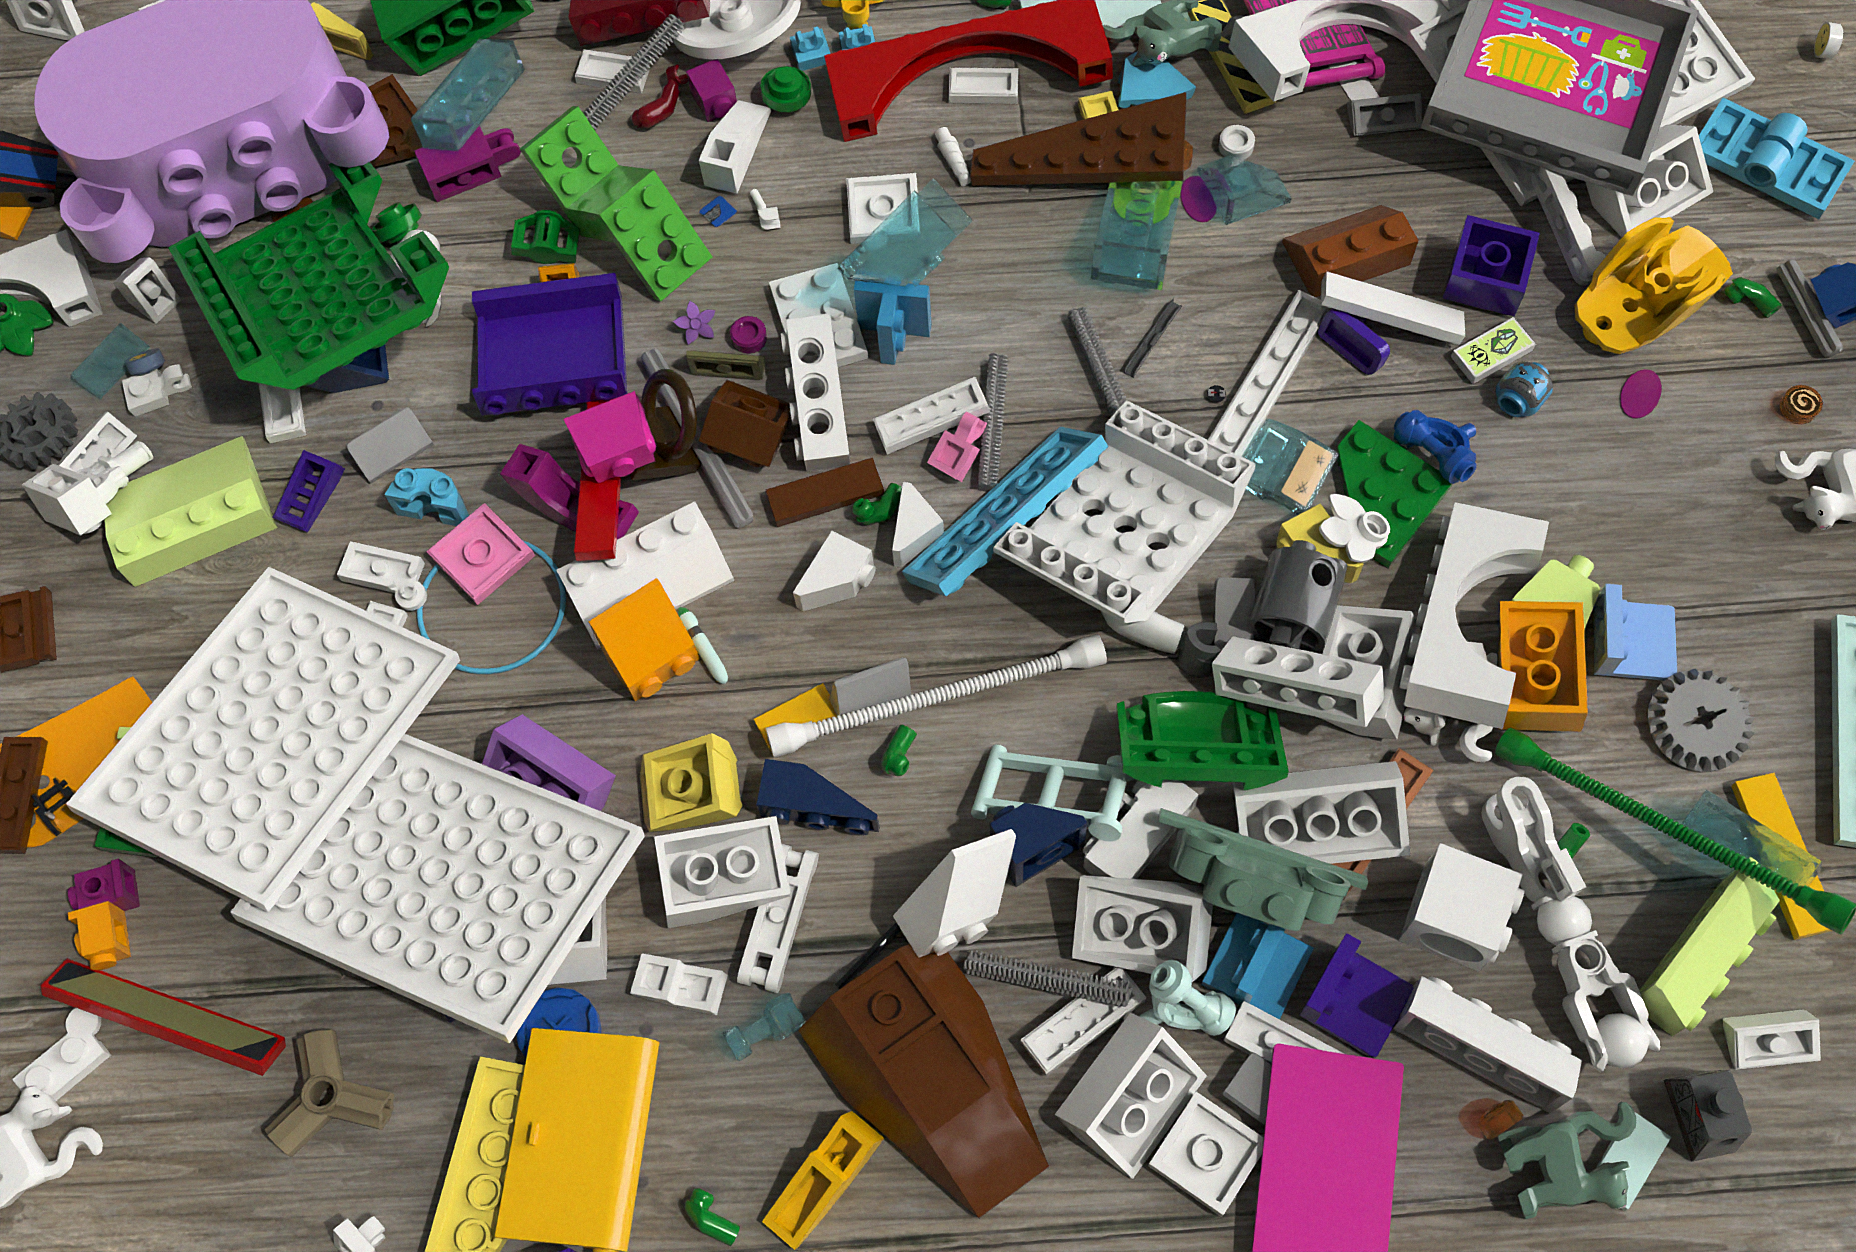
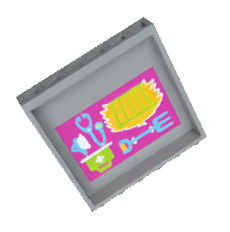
M1470 0L1429 102L1421 128L1633 196L1645 173L1699 10L1668 0Z

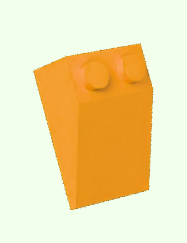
M657 578L589 621L610 667L634 701L641 697L646 698L654 695L660 690L664 682L675 675L681 676L693 668L695 662L700 659L695 644Z
M1500 601L1498 667L1516 673L1509 708L1503 729L1500 730H1507L1511 727L1515 730L1582 732L1588 714L1583 602Z

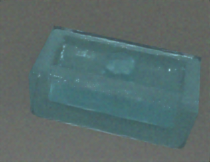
M119 323L73 371L70 379L101 400L128 371L124 362L136 354L147 351L150 346L122 323Z

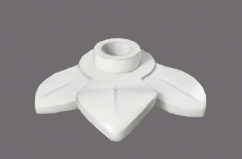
M1331 494L1328 500L1334 516L1328 518L1320 525L1319 531L1328 543L1336 547H1346L1347 556L1351 561L1359 563L1369 561L1374 557L1375 550L1382 547L1388 539L1390 533L1388 521L1377 512L1369 511L1366 513L1359 502L1350 497Z

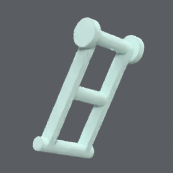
M1001 745L992 746L971 810L973 817L985 819L987 813L996 814L1007 806L1013 805L1017 808L1024 804L1023 802L993 799L1002 768L1047 773L1039 802L1034 805L1082 815L1087 821L1090 834L1097 839L1116 841L1121 837L1123 828L1116 819L1126 783L1134 779L1122 772L1121 755L1109 757L1106 765L1007 753V749ZM1063 775L1110 781L1101 813L1054 807Z

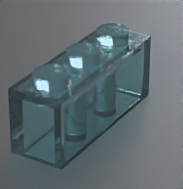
M1707 789L1682 822L1684 827L1687 826L1689 830L1693 829L1699 835H1704V838L1708 837L1709 840H1714V843L1718 842L1720 845H1724L1725 848L1728 847L1730 851L1734 850L1735 854L1739 853L1740 856H1745V859L1752 857L1761 867L1765 866L1766 870L1771 869L1777 875H1782V878L1786 877L1788 881L1792 880L1793 884L1795 882L1798 883V886L1802 885L1804 887L1806 885L1809 887L1822 869L1821 860Z

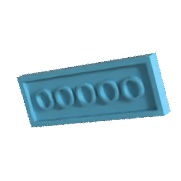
M1059 427L902 571L907 581L946 597L959 590L963 586L965 579L977 568L983 567L991 560L994 553L993 547L1016 522L1024 525L1031 518L1040 515L1045 510L1046 504L1053 497L1067 490L1071 486L1072 480L1080 472L1093 466L1098 461V456L1109 447L1102 435Z

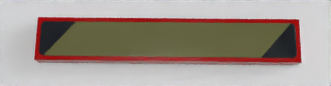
M68 958L41 984L42 996L261 1076L265 1074L286 1047L284 1036L107 972L92 970L90 966Z

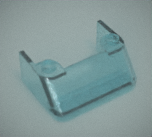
M933 178L919 193L914 190L839 265L837 270L847 280L903 287L912 282L916 287L946 258L941 252L973 219Z

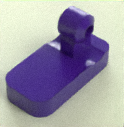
M1332 308L1326 313L1318 329L1319 336L1362 372L1368 375L1374 374L1384 366L1390 355L1389 345L1364 325L1367 318Z

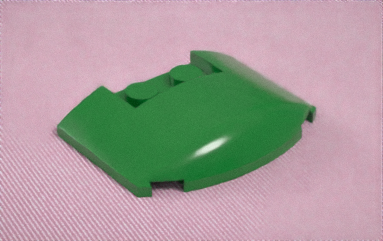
M1200 691L1152 693L1143 695L1142 704L1125 709L1124 701L1116 705L1122 772L1144 783L1162 788L1163 780L1242 782L1244 790H1250L1287 778L1289 770L1276 708L1267 706L1265 715L1247 708L1246 701L1219 696L1213 692Z

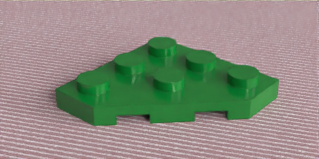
M1358 420L1338 445L1336 458L1338 466L1341 467L1345 496L1359 502L1366 513L1369 511L1377 512L1389 523L1390 533L1388 539L1382 547L1375 550L1373 557L1374 560L1389 569L1453 484L1446 481L1439 470Z

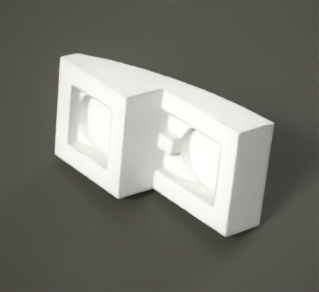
M641 954L630 994L674 1007L717 1015L728 975L720 970L685 965L677 959Z

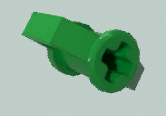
M551 210L537 211L534 214L515 220L511 255L530 257L533 261L542 264H552L557 261L576 263L579 228L557 212ZM547 217L549 218V224L545 223ZM535 225L533 242L530 244L524 243L526 228ZM561 228L568 232L566 248L558 247Z

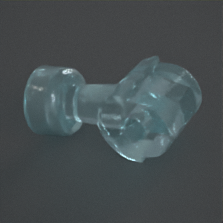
M785 993L773 1000L771 999L766 1004L764 1016L743 1031L739 1026H733L723 1032V1035L735 1057L740 1062L752 1054L750 1045L769 1036H772L774 1041L783 1040L798 1031L806 1020L801 1011L795 1006L792 995Z

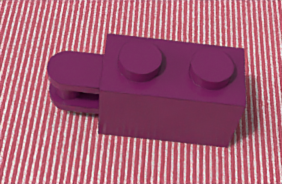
M480 125L414 150L437 202L502 177L498 166L518 158L521 154L519 145L513 142L514 134L510 129L503 128L484 136Z

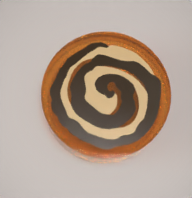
M1806 385L1791 387L1780 401V410L1783 416L1796 424L1812 422L1823 407L1821 395L1815 389Z

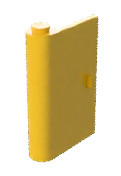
M532 1028L495 1238L581 1246L592 1249V1252H628L660 1044L658 1041L636 1036Z

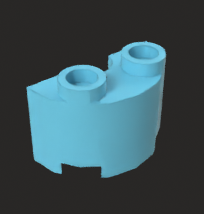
M405 468L400 470L385 493V497L395 513L400 516L422 520L423 516L427 513L438 512L443 524L453 526L459 525L469 516L464 500L452 479L445 473L432 468H417L414 470Z

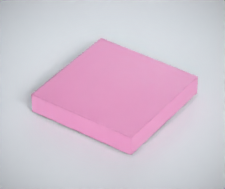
M485 503L426 551L430 558L477 605L535 557L533 550Z

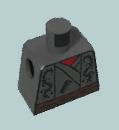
M1730 1070L1703 1071L1664 1080L1691 1162L1735 1153L1751 1135L1752 1128L1743 1105V1098L1739 1093L1734 1076Z

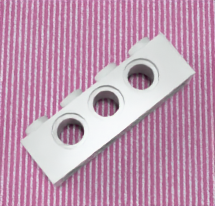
M830 314L786 319L787 332L781 333L783 355H790L792 367L785 368L788 390L795 389L796 402L790 403L792 424L800 425L801 437L794 438L797 460H804L806 471L849 465L851 463ZM807 353H815L820 356L816 362L811 364L801 361V358ZM814 387L824 390L823 395L816 399L805 396L806 392ZM823 422L829 428L823 434H814L810 431L811 426L815 423Z
M1232 636L1212 663L1216 695L1365 728L1385 699L1383 669L1379 665Z

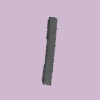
M1174 298L1167 305L1156 324L1124 369L1125 374L1133 378L1135 377L1162 334L1182 308V305L1174 303Z

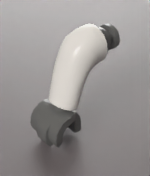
M1101 611L1107 624L1114 631L1132 641L1171 654H1175L1176 649H1178L1177 659L1179 665L1189 675L1205 678L1213 672L1212 663L1221 652L1217 646H1211L1218 631L1217 623H1196L1190 626L1186 632L1183 631L1184 624L1162 616L1155 611L1147 620L1123 623Z

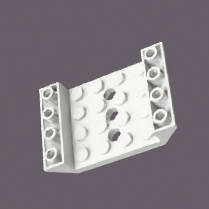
M1126 400L1105 423V442L1109 447L1098 456V461L1093 466L1080 472L1072 480L1071 486L1053 501L1030 528L1016 522L993 547V551L1123 623L1144 621L1151 616L1233 518L1255 470V463ZM1090 509H1098L1103 514L1090 517L1085 512ZM1128 525L1135 530L1133 532L1120 533L1116 529L1120 526ZM1154 542H1162L1168 547L1152 550L1148 546Z

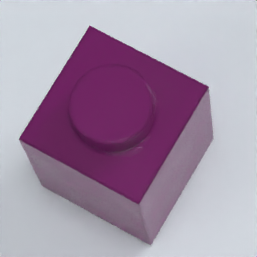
M713 59L686 71L691 94L707 122L724 117L737 102L735 88L718 59Z

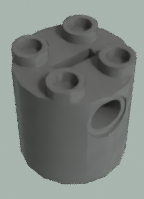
M1303 540L1294 541L1292 547L1275 549L1269 556L1250 616V631L1264 643L1314 653L1321 651L1325 648L1348 568L1347 563L1341 559L1329 557L1316 551V547L1312 543Z

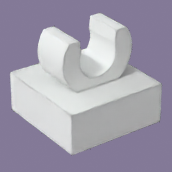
M374 1216L362 1224L359 1229L347 1218L333 1229L334 1246L340 1252H375L374 1248L385 1239V1236L382 1234L385 1228Z

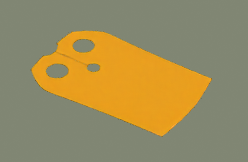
M133 676L82 704L16 736L43 737L48 741L41 776H48L50 782L46 788L38 789L39 796L55 785L53 782L55 777L60 781L65 779L68 783L65 787L69 786L77 792L120 741L117 739L119 727H132L153 703ZM59 792L45 803L50 808L64 796ZM66 803L53 812L55 815L54 822L57 824L56 827L62 833L84 819L73 813ZM35 810L36 821L30 830L27 847L41 846L57 837L46 826Z

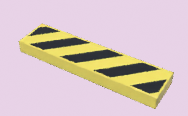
M1222 0L1198 1V7L1188 12L1191 21H1201L1205 18L1215 17L1222 24V31L1229 19L1232 18ZM1221 36L1218 51H1209L1244 114L1276 103V101L1273 102L1228 48L1230 41Z

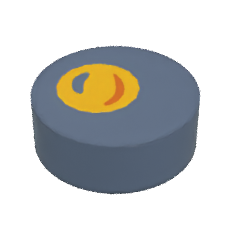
M155 348L128 358L124 363L129 373L136 376L159 368L164 364L165 359L160 349Z

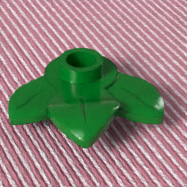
M0 294V309L4 305L7 306V312L0 316V352L6 347L16 354L30 357L34 352L33 329H42L54 323L52 316L46 308L36 301H19L10 294Z

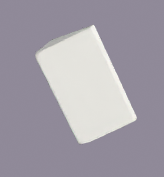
M1806 1010L1723 1018V1029L1733 1068L1736 1070L1821 1061L1819 1019Z

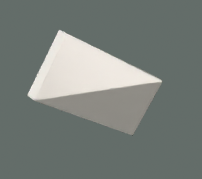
M105 412L73 439L72 442L74 444L68 447L58 466L77 472L93 466L99 462L98 459L101 456H111L114 458L123 452L137 435L109 412Z

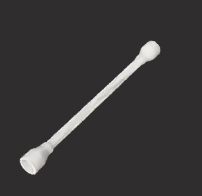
M1099 634L1078 639L1066 649L1057 651L1053 656L1050 655L1049 658L1046 656L1044 659L1039 658V660L1035 659L1030 661V663L1025 662V665L1021 663L1020 666L1016 665L1015 667L1011 666V668L1007 667L1006 670L987 673V676L983 674L982 677L979 675L977 678H968L963 680V682L958 681V684L954 682L953 685L940 686L939 689H930L929 692L926 690L924 693H915L914 696H905V699L901 697L900 700L895 699V702L891 700L890 703L887 701L885 704H876V707H866V710L864 708L861 711L856 710V713L852 711L851 714L848 712L846 715H838L837 718H827V721L823 719L822 722L817 721V724L816 722L812 723V721L802 724L784 722L766 727L765 729L773 757L776 758L795 752L807 742L817 740L816 737L818 738L819 735L824 736V733L828 735L829 732H838L839 729L842 731L844 728L848 729L849 726L853 728L854 725H863V722L867 724L868 721L873 722V719L877 721L878 718L881 720L883 717L887 718L888 715L891 717L893 714H902V711L906 713L907 710L912 711V708L916 710L917 707L930 706L931 703H941V700L944 702L946 699H955L960 697V695L965 696V693L969 695L970 692L975 693V691H983L984 688H993L994 685L997 687L999 684H1008V681L1011 683L1013 680H1022L1028 676L1032 677V674L1036 676L1037 673L1050 672L1051 669H1089L1107 663L1106 651Z

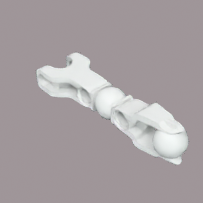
M1514 777L1507 780L1498 790V793L1490 797L1483 805L1481 811L1482 819L1495 847L1509 861L1512 870L1522 874L1520 886L1527 898L1534 902L1531 905L1533 911L1539 909L1537 914L1539 932L1548 942L1556 945L1551 950L1553 954L1558 953L1559 955L1557 963L1568 995L1563 998V1009L1579 1040L1586 1044L1595 1069L1603 1073L1606 1064L1618 1068L1633 1067L1642 1061L1648 1048L1657 1052L1660 1051V1040L1647 1021L1649 1013L1635 979L1628 973L1619 972L1606 948L1595 939L1598 936L1597 931L1590 932L1592 918L1590 909L1585 903L1575 896L1560 901L1554 890H1548L1540 884L1538 874L1544 873L1540 866L1541 863L1553 853L1560 851L1553 833L1551 813L1534 781L1526 777ZM1512 790H1520L1526 794L1528 798L1526 808L1517 796L1511 794ZM1495 806L1499 807L1503 822L1495 816ZM1576 950L1582 951L1588 956L1590 960L1589 970L1582 968L1576 962ZM1610 989L1624 1014H1608L1600 1019L1596 1025L1586 1001V996L1598 997L1605 990Z

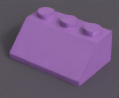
M523 714L493 729L482 765L599 811L604 808L616 775Z

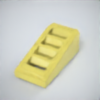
M315 2L311 3L334 50L365 60H371L373 54L363 32Z

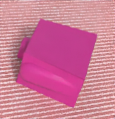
M635 391L563 419L570 432L584 473L588 477H595L598 483L613 477L627 476L636 468L655 461L653 453L656 450V443L646 419L644 408Z

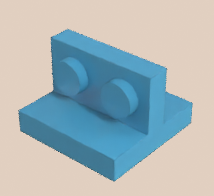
M856 277L853 290L859 328L877 331L881 363L895 365L897 352L904 351L906 335L930 337L932 321L929 286Z
M1236 913L1201 986L1216 993L1225 994L1240 1006L1245 1001L1280 1019L1314 948L1284 933V928L1272 924L1268 925L1260 920Z

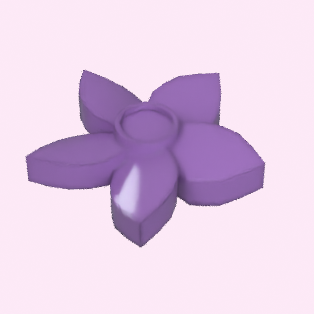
M689 301L687 305L688 316H679L673 321L678 327L687 329V343L690 344L695 341L699 333L704 337L714 338L712 328L706 323L711 321L715 310L706 309L699 314L697 305Z

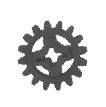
M35 392L33 400H28L23 395L20 399V405L15 406L11 403L7 405L11 412L8 415L0 414V420L3 422L0 426V453L19 468L27 464L32 469H36L39 461H43L48 466L51 464V456L55 454L62 458L64 454L61 448L74 444L68 437L78 433V429L73 425L78 419L63 399L58 400L52 393L44 397L40 392Z

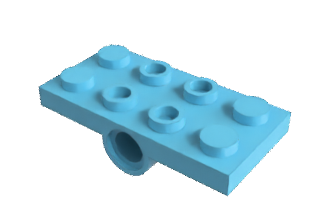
M1725 98L1721 99L1699 134L1707 165L1817 219H1820L1855 160L1805 137L1808 131L1807 125L1800 117L1794 114L1780 113L1771 121Z

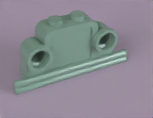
M1160 808L1158 822L1179 828L1168 860L1169 867L1179 875L1201 883L1203 898L1218 907L1284 929L1299 931L1305 917L1323 924H1334L1342 900L1347 895L1350 885L1366 890L1368 885V879L1365 875Z

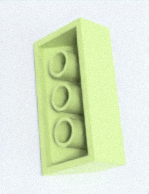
M1749 857L1751 861H1755L1756 864H1758V862L1755 859ZM1735 870L1719 883L1639 991L1649 1013L1648 1018L1671 1036H1674L1684 1028L1692 1031L1700 1023L1706 1014V1011L1701 1006L1709 996L1712 999H1716L1730 981V979L1724 976L1732 964L1738 968L1748 958L1753 950L1748 945L1749 941L1755 933L1761 937L1775 921L1776 916L1771 912L1780 900L1771 887L1768 888L1766 884L1762 885L1760 881L1756 882L1755 878L1751 879L1750 876H1745V873L1741 874Z

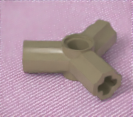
M332 1029L317 1030L306 1033L297 1039L304 1086L301 1095L264 1129L271 1141L287 1156L293 1157L331 1119H339L383 1130L386 1123L389 1122L394 1108V1094L345 1081L336 1031ZM329 1087H333V1099L329 1104L321 1106L320 1097L322 1093Z

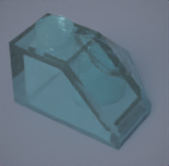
M1230 155L1203 164L1197 168V172L1226 225L1291 203L1292 198L1275 170Z

